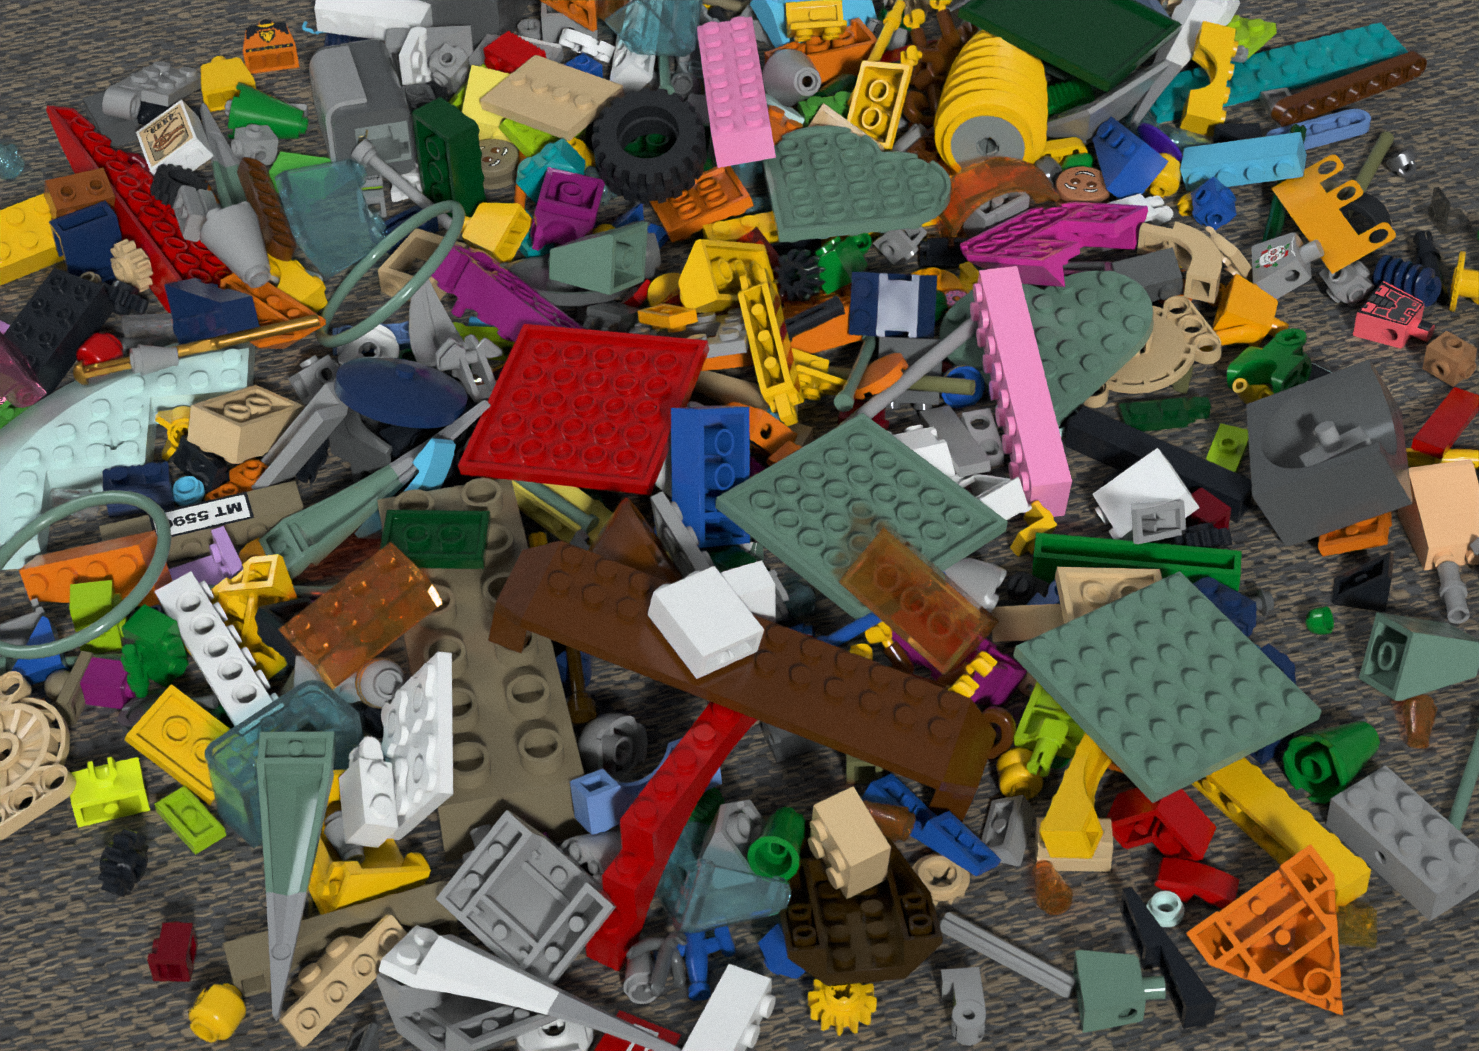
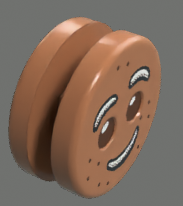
M1073 167L1063 171L1056 180V206L1061 207V203L1067 202L1109 203L1110 192L1106 189L1102 172L1091 167Z

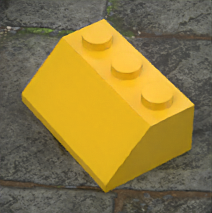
M862 60L847 120L883 145V152H890L893 148L913 66L909 64Z

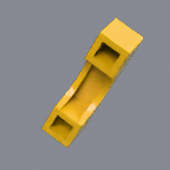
M1207 21L1202 22L1195 39L1192 60L1204 68L1208 74L1210 84L1201 89L1190 90L1183 106L1179 129L1213 136L1215 126L1224 124L1226 111L1222 110L1223 104H1226L1231 89L1226 85L1227 80L1230 81L1235 66L1230 62L1231 57L1234 58L1239 43L1234 40L1235 28Z
M267 253L270 273L280 279L277 286L278 289L315 313L326 306L328 303L324 292L326 287L319 277L309 275L297 260L282 261Z

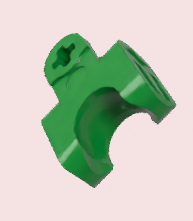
M1295 328L1285 329L1278 332L1264 348L1247 347L1227 368L1228 388L1233 390L1232 385L1239 378L1245 379L1249 385L1272 384L1274 394L1306 383L1312 369L1311 359L1303 352V346L1307 342L1306 332Z

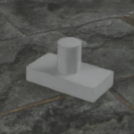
M1325 421L1315 428V433L1321 445L1299 457L1304 467H1308L1363 448L1372 443L1361 426L1339 435L1334 422Z

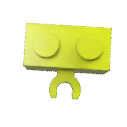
M108 757V764L94 767V763L91 761L88 762L86 769L71 772L76 779V787L70 795L78 827L150 811L139 757L117 762L112 757Z

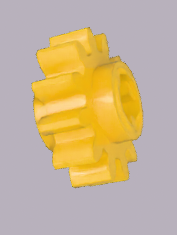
M815 979L814 991L808 992L811 1020L821 1019L822 1031L829 1029L833 1025L836 1026V1034L838 1036L842 1035L844 1027H849L855 1034L858 1033V1022L870 1025L871 1013L876 1012L877 998L874 997V985L858 983L827 986L818 979Z

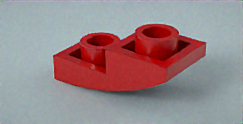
M1163 857L1159 864L1154 885L1163 891L1175 893L1185 903L1195 894L1203 898L1207 903L1224 909L1235 901L1240 879L1201 863Z

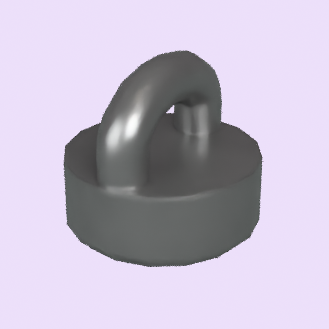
M1407 147L1389 158L1386 164L1391 172L1396 171L1401 178L1407 179L1416 172L1414 159L1417 156L1412 148ZM1408 164L1409 169L1405 171L1403 167Z

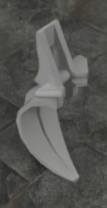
M428 279L411 297L409 337L414 357L418 363L433 367L447 375L460 379L475 403L484 400L488 401L496 381L487 358L499 357L503 352L489 339L483 338L479 342L472 334L466 336L464 342ZM472 374H477L484 384L476 385Z

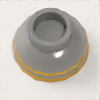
M383 657L370 659L362 665L357 673L355 682L357 694L362 702L369 707L382 709L384 703L392 702L396 691L406 683L405 673L400 665L391 659Z

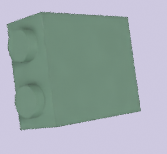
M641 221L591 234L550 249L548 259L549 279L607 295H612L643 282L645 277L648 222Z
M1377 612L1359 679L1397 701H1403L1477 676L1479 669V639L1448 623Z

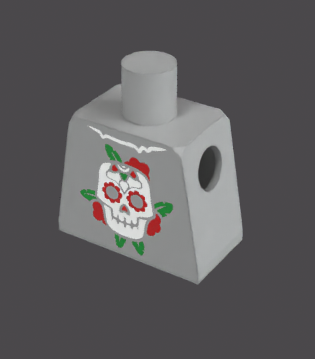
M1292 232L1251 246L1253 283L1277 300L1308 282L1312 277L1311 261L1324 256L1321 243L1316 239L1304 244L1297 233Z

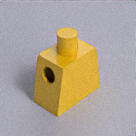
M216 56L211 60V63L201 66V91L204 104H206L210 112L225 109L228 100H233V96L239 97L241 90L236 89L239 82L256 88L254 77L240 58L226 59L223 56Z
M481 203L472 217L465 216L461 231L462 239L470 248L485 251L500 264L504 262L511 263L529 231L533 219L517 203Z

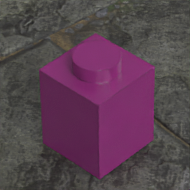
M97 657L91 658L80 681L86 705L122 709L131 698L136 697L135 693L129 688L127 682L129 673L123 669L121 661Z

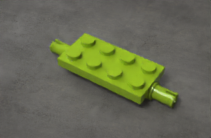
M1036 682L1014 735V746L1034 750L1027 763V770L1031 774L1037 775L1041 765L1040 776L1045 777L1049 775L1055 755L1073 759L1076 747L1080 744L1085 731Z

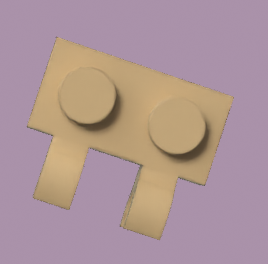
M1207 226L1205 229L1209 233L1210 239L1220 251L1222 265L1225 266L1224 270L1232 278L1235 274H1238L1253 283L1252 266L1241 251L1218 234L1214 228Z

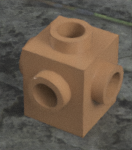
M1445 331L1427 345L1422 369L1454 387L1463 379L1471 377L1476 369L1475 358L1477 348L1452 333Z

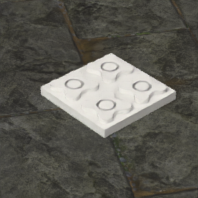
M439 651L435 653L396 691L392 702H385L382 707L381 720L384 734L381 750H383L385 762L392 763L398 829L388 839H402L453 795L452 653Z

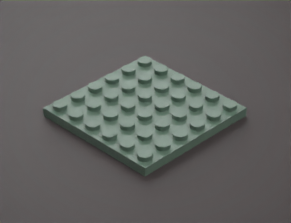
M864 413L859 414L716 497L715 505L716 509L855 620L864 617L933 577L936 571L948 569L1006 532L1008 524L1007 520Z
M1180 571L1023 642L1015 647L1013 654L1017 661L1152 803L1317 721L1322 711Z

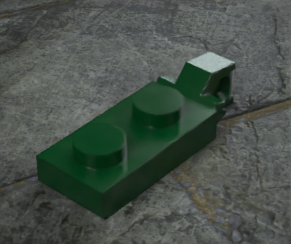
M1183 397L1121 403L1118 407V413L1122 423L1144 432L1188 427V424L1196 422L1197 419L1209 418L1211 405L1208 397H1192L1191 399Z

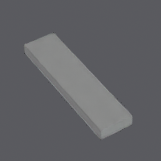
M950 405L919 411L920 422L924 428L934 426L939 440L944 439L947 442L953 468L959 477L991 471L990 459Z

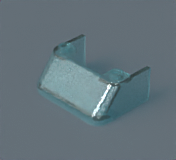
M632 0L605 18V23L624 41L627 49L633 53L635 52L638 55L685 57L695 51L697 26H699L703 0Z

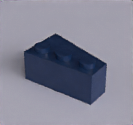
M198 278L164 284L173 318V331L179 345L260 327L251 295L232 289H220L217 284H205Z

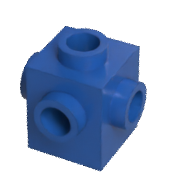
M1214 176L1191 192L1192 214L1199 224H1205L1217 230L1222 225L1229 223L1237 215L1235 195Z

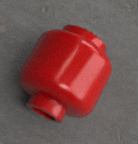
M95 333L78 348L76 352L77 361H83L85 366L124 358L123 346L110 333Z

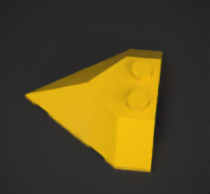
M279 554L251 557L242 564L244 569L232 579L224 578L211 589L214 598L210 602L212 605L219 602L228 618L223 623L226 627L231 624L234 626L242 640L238 647L240 649L248 648L256 663L252 667L253 671L256 672L261 669L267 680L287 666V662L276 650L265 645L258 636V626L255 620L259 606L298 599L283 556ZM183 642L184 649L190 654V652L188 651L187 647Z

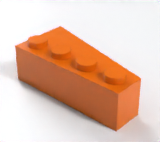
M858 17L851 20V25L847 26L844 34L839 35V39L822 40V36H811V40L800 44L794 41L764 52L765 64L774 52L793 49L801 51L810 57L820 74L821 85L830 83L844 73L853 74L857 77L862 60H868L877 38Z
M155 530L35 556L19 570L29 599L37 598L38 602L70 603V584L112 580L115 593H121L122 599H124L138 584L149 567L155 553L157 535ZM167 563L150 592L137 606H143L144 604L149 607L156 604L161 605L154 591L173 581Z

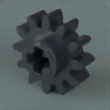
M114 280L112 285L98 281L97 284L105 288L115 307L112 313L127 318L130 312L144 316L149 303L138 296V289Z
M1212 523L1187 527L1184 536H1176L1170 540L1171 545L1226 549L1228 546L1233 545L1230 529L1214 528Z
M125 828L122 830L121 835L114 834L113 842L106 846L100 859L99 868L101 874L98 880L103 881L102 890L125 897L127 890L132 891L134 883H138L141 880L148 864L146 852L149 846L144 845L145 835Z

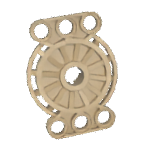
M1172 296L1166 299L1163 308L1152 306L1154 326L1150 338L1142 348L1144 352L1140 354L1139 351L1098 389L1101 391V394L1090 396L1083 404L1091 408L1102 407L1108 401L1109 390L1137 394L1163 389L1182 378L1189 371L1194 361L1202 364L1217 362L1221 358V340L1187 297ZM1174 308H1182L1185 310V312L1180 314L1171 313L1170 310ZM1188 327H1197L1200 329L1199 331L1194 333L1185 331V329ZM1202 346H1212L1215 349L1210 352H1203L1199 348Z
M10 671L0 676V817H2L0 822V841L68 798L76 787L75 777L64 766L70 749V733L67 722L54 706L44 700L29 697L32 690L31 685L17 671ZM20 683L19 688L13 694L6 695L7 690L12 685ZM55 719L58 720L60 729H56L53 726L52 722ZM6 749L11 752L8 757L2 753ZM64 776V781L58 788L50 789L52 782L56 778ZM33 796L31 804L27 808L19 810L21 802L25 798Z

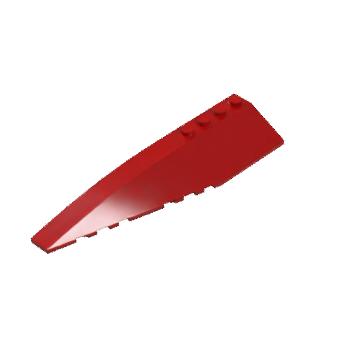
M47 105L46 112L73 172L76 174L104 168L115 195L114 213L117 215L122 240L127 239L129 242L133 240L136 244V249L142 248L147 254L152 267L151 271L153 272V275L149 276L153 282L149 288L171 318L172 314L164 284L198 278L201 279L202 283L217 284L218 288H220L221 279L233 272L200 240L198 242L184 240L174 209L169 204L163 205L162 200L157 201L154 198L155 196L150 193L154 177L139 164L131 165L127 161L129 156L124 151L117 150L116 152L110 147L111 140L105 135L94 132L95 126L74 108Z

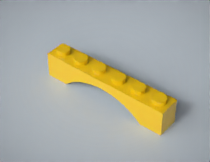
M1086 732L1080 744L1077 745L1069 768L1065 770L1061 785L1057 793L1053 795L1051 806L1039 826L1040 839L1045 843L1050 858L1092 859L1104 833L1094 809L1095 793L1100 779L1113 761Z

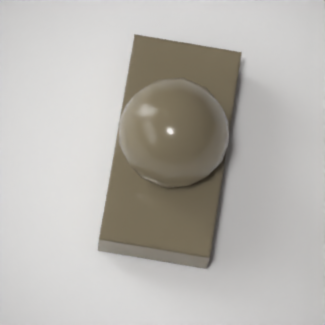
M81 651L71 672L65 669L56 670L45 680V693L51 701L56 702L57 709L67 722V725H76L86 705L80 681L91 658L94 657L92 652Z

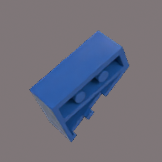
M1112 116L1100 125L1097 134L1093 138L1106 189L1119 200L1139 193L1143 194L1168 163L1165 158Z

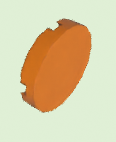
M901 353L889 354L869 364L861 378L854 398L863 400L865 399V393L870 392L872 395H877L896 383L904 374L901 369L907 370L908 368Z

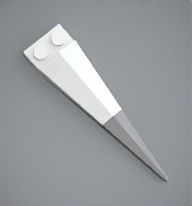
M1182 0L1181 4L1175 7L1171 19L1182 24L1180 31L1158 50L1153 63L1154 65L1167 60L1169 66L1138 101L1130 121L1132 130L1137 127L1164 89L1192 58L1195 39L1202 22L1207 21L1226 26L1231 22L1240 5L1239 0Z
M416 925L381 960L379 972L412 988L473 997L546 1014L619 1037L654 1051H682V1049L452 934L439 936L431 929Z

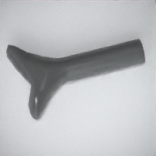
M168 336L146 338L116 337L121 343L126 345L127 350L137 348L138 344L165 347L170 343V337Z

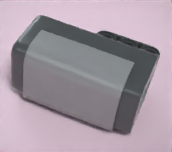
M378 39L325 46L315 51L309 64L314 107L334 170L348 182H358L359 178L379 175L380 173L371 165H360L351 157L357 145L364 139H367L376 146L378 157L398 174L403 175L413 171L416 167L417 148L412 111L436 100L432 88L423 83L401 86L387 46Z

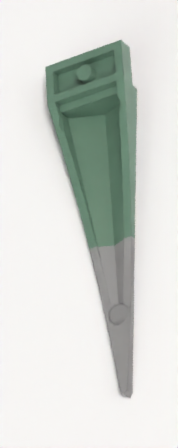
M202 103L200 113L204 131L214 155L211 158V164L221 209L247 201L237 174L240 161L237 157L233 156L229 144L217 126L208 107Z
M486 400L480 402L455 420L453 424L448 425L431 438L454 440L491 405ZM431 438L361 481L284 518L258 540L265 554H279L283 556L291 580L300 575L311 563L317 566L378 510V499L392 497L419 472L412 462Z
M334 731L260 732L257 775L265 872L272 1014L276 1022L280 1018L334 777L333 767L336 745Z

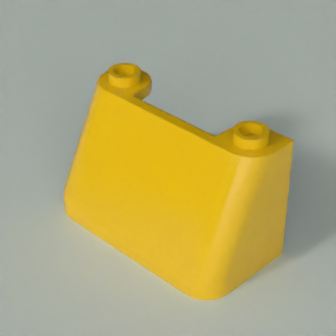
M333 770L334 777L324 822L329 815L342 810L339 777L346 770ZM323 822L308 890L320 915L347 908L350 905L362 904L383 898L389 894H397L418 888L428 880L431 870L428 861L425 860L421 853L411 852L403 858L394 839H387L378 848L363 846L365 860L361 864L358 861H342L324 834L326 826Z

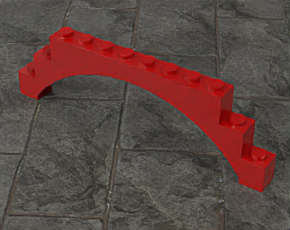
M710 702L621 817L622 849L602 874L603 890L612 899L616 908L586 944V955L588 958L618 972L624 966L628 959L626 957L627 952L639 940L660 878L689 817L724 760L757 719Z

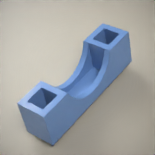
M682 738L668 743L660 764L652 773L641 780L631 783L618 782L604 769L571 780L570 787L575 819L591 835L606 832L610 828L619 825L621 817ZM720 768L704 792L722 784Z

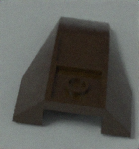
M872 814L871 816L891 847L885 881L846 899L840 888L835 889L831 885L826 873L827 866L823 859H817L809 847L808 838H810L811 818L810 820H805V836L800 849L799 868L796 874L789 880H785L779 904V916L787 958L827 986L906 979L943 944V935L931 892Z

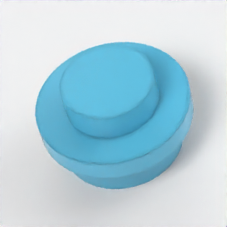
M193 476L179 478L173 485L174 501L179 506L199 503L205 495L203 483Z

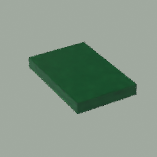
M387 510L378 557L379 568L484 569L491 523L490 511Z

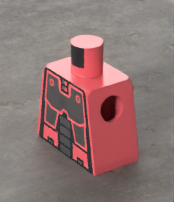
M1382 281L1357 312L1353 335L1401 349L1412 336L1428 342L1432 337L1435 325L1422 320L1423 301Z

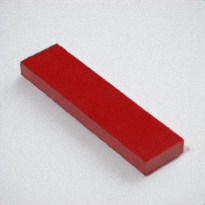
M1454 387L1415 435L1411 448L1442 459L1479 412V395Z

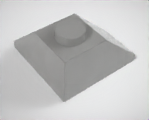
M750 799L720 805L704 836L702 850L698 856V865L701 872L708 877L715 888L753 881L756 878V874L748 863L747 855L751 844L759 837L766 822Z

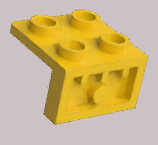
M792 348L803 398L820 400L823 396L837 395L838 392L842 391L846 380L827 374L830 360Z

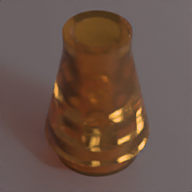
M1421 694L1406 699L1405 703L1401 706L1407 734V745L1411 748L1426 749L1429 747V739L1438 709L1434 704L1433 698L1428 695Z
M868 800L863 801L884 836L893 842L898 840L905 842L910 837L915 824V814L909 812L908 807L875 803Z
M1050 861L1036 863L1032 868V873L1035 881L1038 907L1049 915H1059L1066 912L1072 904V889L1055 870Z

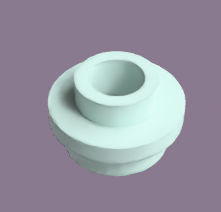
M1157 892L1147 903V908L1161 927H1173L1179 924L1184 917V905L1179 896L1173 892ZM1162 909H1166V910H1169L1170 912H1164V911H1161V910H1162Z

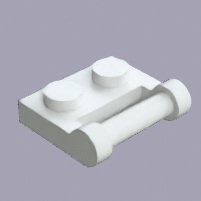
M421 26L413 27L409 31L399 53L403 86L419 83L426 84V82L432 79L425 45L427 30Z

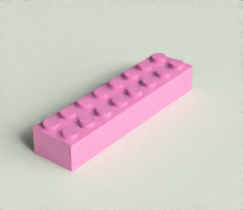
M739 16L730 21L719 23L711 21L703 24V26H697L717 168L776 158L752 17L745 18Z
M1013 266L979 270L978 283L973 284L975 302L970 303V314L972 321H977L979 327L976 330L978 347H983L985 355H983L985 374L990 373L991 381H989L991 400H996L998 408L995 410L996 422L998 427H1003L1005 434L1002 435V446L1004 453L1009 454L1011 462H1009L1010 479L1019 477L1028 504L1038 500L1044 508H1047L1052 513L1053 517L1064 516L1072 479L1018 268Z

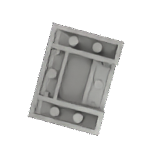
M1167 60L1131 72L1108 92L1096 88L1094 92L1097 99L1091 103L1054 114L1047 119L1046 135L1056 140L1077 137L1083 141L1084 145L1093 142V138L1102 123L1106 122L1111 116L1118 121L1128 114L1169 66Z
M508 810L504 812L436 897L437 901L500 959L552 985L558 981L616 908L612 899L603 890V886L549 838Z
M383 973L377 974V984L397 1032L421 1051H488L559 1019L488 1000L412 988Z

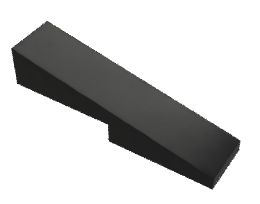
M1132 887L1123 888L1120 912L1143 969L1159 967L1183 1029L1213 1023L1217 1001Z

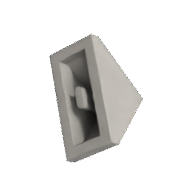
M1184 500L1131 504L1134 544L1147 543L1186 533Z

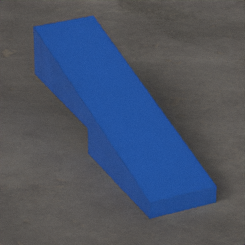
M893 774L871 782L861 798L868 810L975 876L997 867L1001 861L991 849L950 811L937 816Z

